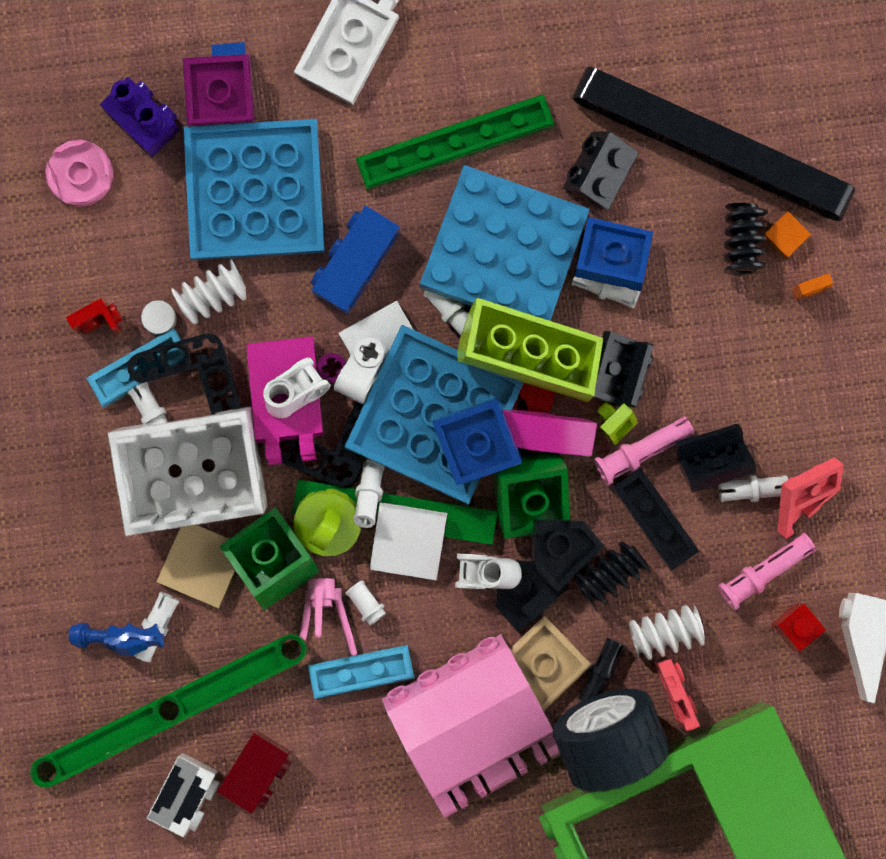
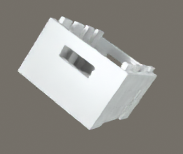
M251 407L221 411L210 416L154 425L147 423L122 427L108 433L125 536L263 514L268 506L258 444L255 441ZM205 459L214 461L215 469L213 471L207 472L203 469L202 463ZM176 464L181 467L182 473L179 477L170 475L169 468L171 465Z

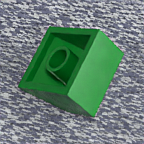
M544 452L521 456V464L492 474L493 491L504 539L532 535L533 519L570 520L568 468L559 453Z
M276 507L219 546L264 611L320 572L309 553Z

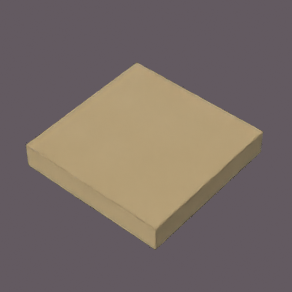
M198 525L180 527L157 579V583L220 608L236 572L219 547L229 538Z
M543 616L510 648L543 712L591 666V663L546 616Z

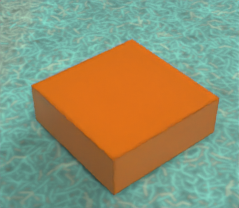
M787 211L763 236H766L767 241L787 259L812 234Z
M830 273L798 284L792 291L795 299L800 301L827 291L834 283Z

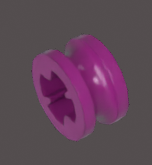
M328 353L319 359L317 372L322 380H327L329 384H335L342 369L337 370L336 377L330 378L329 373L324 375L323 368L328 367L327 361L335 360L336 365L340 363L342 368L346 365V362L340 355Z

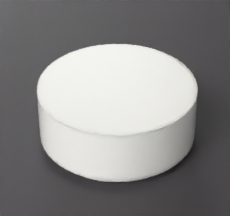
M164 301L150 302L142 311V323L152 334L162 335L173 329L176 325L177 317L175 310Z

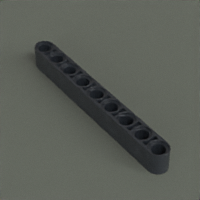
M586 67L572 96L574 102L586 109L830 220L842 221L856 189L843 180L599 69Z

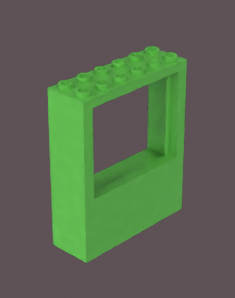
M759 702L670 744V751L662 765L639 781L619 789L604 792H588L587 790L583 791L577 788L541 805L544 814L539 816L548 839L556 838L559 846L553 848L557 859H588L574 829V824L693 769L735 859H846L774 707L764 702Z

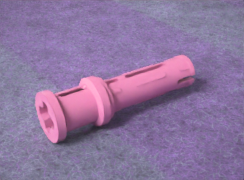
M683 416L674 423L663 427L631 445L623 443L619 446V450L602 459L600 457L595 458L594 464L602 480L608 486L613 483V479L628 471H637L640 463L674 446L677 442L694 436L695 432L689 420L687 421V418Z
M803 533L753 568L751 566L744 567L741 570L742 574L727 584H719L718 589L728 605L736 611L740 608L739 604L755 593L761 594L765 589V585L772 579L816 552L815 545L808 535Z

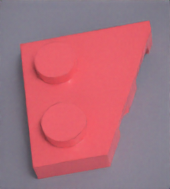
M834 457L782 483L777 532L784 538H789L794 534L792 525L803 514L810 519L826 501H829L841 489L844 464Z
M670 658L654 662L678 726L686 731L699 727L700 725L695 716L697 709L691 695H686L682 686L685 678L679 663L673 664Z

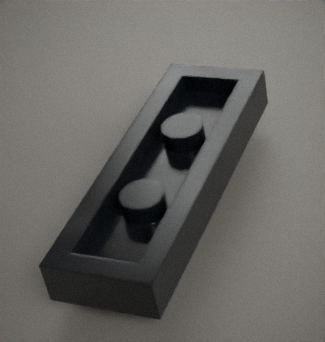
M641 468L612 487L617 497L670 571L699 552Z

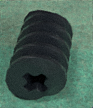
M751 203L726 204L725 208L731 211V213L725 215V222L732 226L725 228V235L732 239L724 242V248L731 251L724 255V261L731 264V266L724 268V273L730 275L755 274L757 270L766 268V263L757 261V257L767 254V250L757 247V244L767 241V237L757 233L758 230L767 228V223L758 221V217L767 215L768 210L759 208L758 205Z
M620 541L618 543L620 554L613 549H609L607 551L609 562L602 557H598L596 559L598 570L591 565H587L585 567L587 578L579 573L574 576L579 590L595 611H597L595 606L596 600L605 606L608 605L607 592L616 598L619 597L618 584L627 590L630 588L629 576L639 582L641 580L638 571L640 568L649 574L652 572L647 562L633 545L630 546L624 541Z

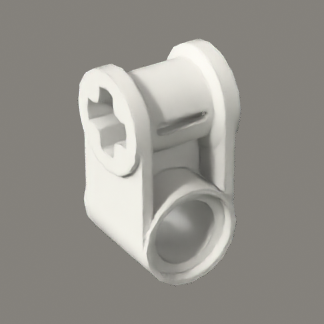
M365 337L359 340L346 365L338 375L334 390L364 405L387 357L388 350L385 345L373 337ZM375 347L378 357L368 360L364 352L366 349L373 350Z
M310 357L300 360L289 370L266 384L264 388L265 405L268 413L273 417L286 418L306 404L319 399L329 390L331 385L327 380H322L314 369V361ZM277 394L288 396L284 403L277 404L272 401V398Z
M457 553V559L460 560L459 581L455 582V588L513 589L521 580V567L513 559Z

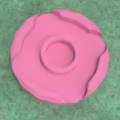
M82 139L67 141L57 147L52 153L49 163L47 162L45 170L47 184L53 194L65 204L76 207L93 205L103 199L110 190L114 177L112 163L106 152L98 145Z

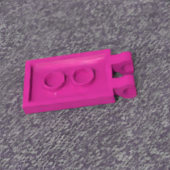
M313 336L246 344L256 444L265 443L268 465L282 464L280 441L299 439L302 461L316 460L314 437L324 436L320 398L306 404L286 418H276L269 414L264 400L266 384L289 370L300 360L310 357L314 361L313 367L317 371ZM277 394L272 398V401L277 404L284 403L288 396Z

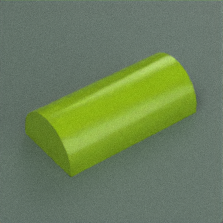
M476 298L462 330L457 360L459 363L589 402L595 394L603 338Z

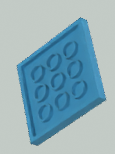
M317 119L184 127L190 259L192 261L325 253Z
M464 165L419 288L469 306L473 305L476 298H480L550 321L590 209Z
M401 324L344 448L468 505L480 478L458 486L456 485L432 422L435 419L497 397L502 409L512 410L524 383L459 363L457 360L458 350Z

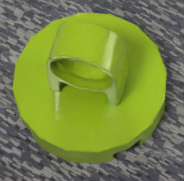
M335 489L309 493L299 503L293 519L294 532L297 538L307 550L321 556H337L348 551L356 543L361 531V527L353 522L357 504L346 493Z

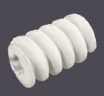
M230 259L231 270L229 271L222 264L218 265L219 276L217 277L210 270H207V282L205 283L198 276H195V288L193 289L186 282L182 283V294L171 288L185 318L189 319L193 324L198 323V312L205 318L210 317V306L217 312H221L222 300L229 306H234V294L241 300H246V286L232 259Z
M687 605L682 606L680 616L674 609L668 611L667 620L661 613L655 614L654 624L648 616L642 617L641 628L635 620L629 621V629L637 656L639 657V653L643 652L648 661L652 660L653 649H656L661 657H664L667 645L671 647L674 653H678L679 642L681 641L688 650L691 649L692 638H696L701 646L705 644L703 625L695 606L694 612Z

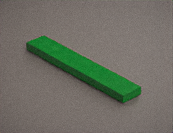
M541 94L356 157V162L366 191L551 129L555 124L545 96Z
M297 480L292 513L296 514L299 503L309 493L326 491V489L344 492L357 504L356 489ZM385 493L382 495L380 501L382 503L447 513L444 538L488 545L493 544L498 511ZM378 502V504H377V510H376V516H375V525H372V526H375V527H376V524H377V517H378V511H379L380 502Z

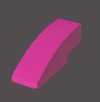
M503 409L517 448L592 456L597 423L580 417Z

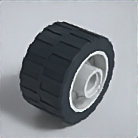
M638 689L612 690L584 700L561 715L557 723H555L552 732L572 784L578 789L587 790L588 792H604L633 784L650 775L655 769H658L663 761L666 760L670 751V746L650 695Z

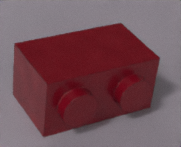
M256 730L217 793L251 814L256 810L257 806L263 810L274 793L269 787L275 777L282 780L292 764L291 761L287 760L291 751Z

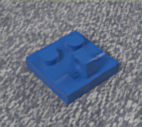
M588 217L575 277L641 291L653 231Z
M498 397L435 419L432 422L457 486L522 463Z

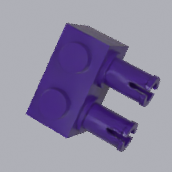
M127 77L125 80L115 82L112 86L111 94L99 105L129 137L153 158L180 131L174 122L178 117L166 104L163 103L159 107L151 99L154 93L141 80L135 84Z

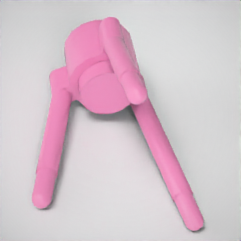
M331 578L308 580V590H304L305 604L300 636L306 641L311 609L315 608V637L320 638L322 635V608L332 607V601H335L350 654L356 656L357 650L342 601V588H335V579Z

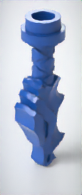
M78 623L77 625H72L69 630V642L77 648H86L90 643L97 642L104 644L105 648L122 656L132 657L147 650L148 647L158 646L163 648L165 646L164 634L160 633L157 623L147 629L137 628L128 623L122 628L110 626L107 630L101 631L91 629L88 623Z

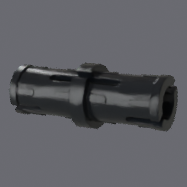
M608 637L606 638L595 664H591L589 668L591 673L578 697L579 700L584 701L605 692L610 680L614 681L616 675H614V672L626 649L625 645Z

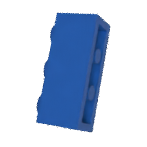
M366 205L361 213L356 210L346 226L349 232L343 241L339 238L336 240L328 256L332 257L325 269L319 267L310 284L314 285L311 290L314 296L346 316L352 310L400 234V226Z

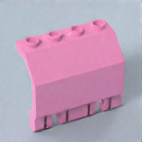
M501 634L497 637H488L482 640L475 649L467 653L454 655L448 660L447 664L436 670L431 669L423 672L416 681L407 686H398L392 689L382 699L386 712L407 754L444 818L458 811L449 791H452L461 809L468 806L467 797L459 788L463 783L471 780L477 795H480L481 798L488 795L478 775L482 774L491 792L518 779L508 760L512 757L521 776L529 773L524 759L518 754L527 748L532 747L533 755L537 762H540L541 765L547 763L548 761L538 742L542 741L551 759L561 755L553 737V729Z

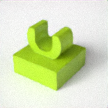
M605 402L597 410L600 419L604 422L600 428L605 438L614 446L638 424L634 412L625 404L618 410H615Z

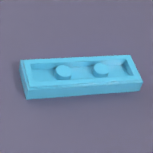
M174 328L86 378L102 407L105 408L128 395L132 388L136 390L137 385L144 383L135 381L130 377L127 367L130 358L139 352L181 341ZM173 348L167 353L166 359L168 364L175 368L184 363L186 357L181 349ZM160 352L154 353L156 361L145 362L144 358L138 359L139 365L134 367L135 372L142 373L143 377L149 376L148 370L154 367H159V373L166 372L160 361Z
M408 645L308 665L314 699L414 679Z

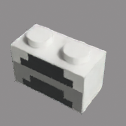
M184 753L180 754L146 819L182 837L189 830L195 832L205 814L199 811L205 798L211 801L219 787L220 782L215 780L219 771Z

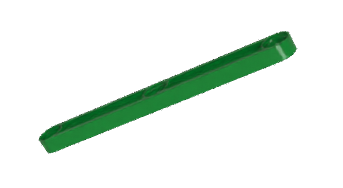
M298 634L285 635L37 759L30 769L31 779L39 787H52L298 664L307 654V643ZM289 639L298 641L301 646V653L295 659L285 657L282 652L284 642ZM165 701H173L179 708L178 716L173 720H167L161 715L160 708ZM43 762H50L56 768V776L51 781H45L39 776L38 769Z

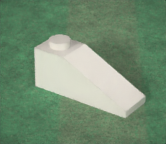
M848 593V597L843 598L840 604L839 618L843 619L841 626L860 700L875 703L886 652V600L859 593Z

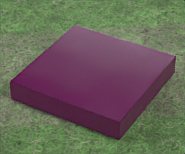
M250 54L182 58L188 127L255 123Z

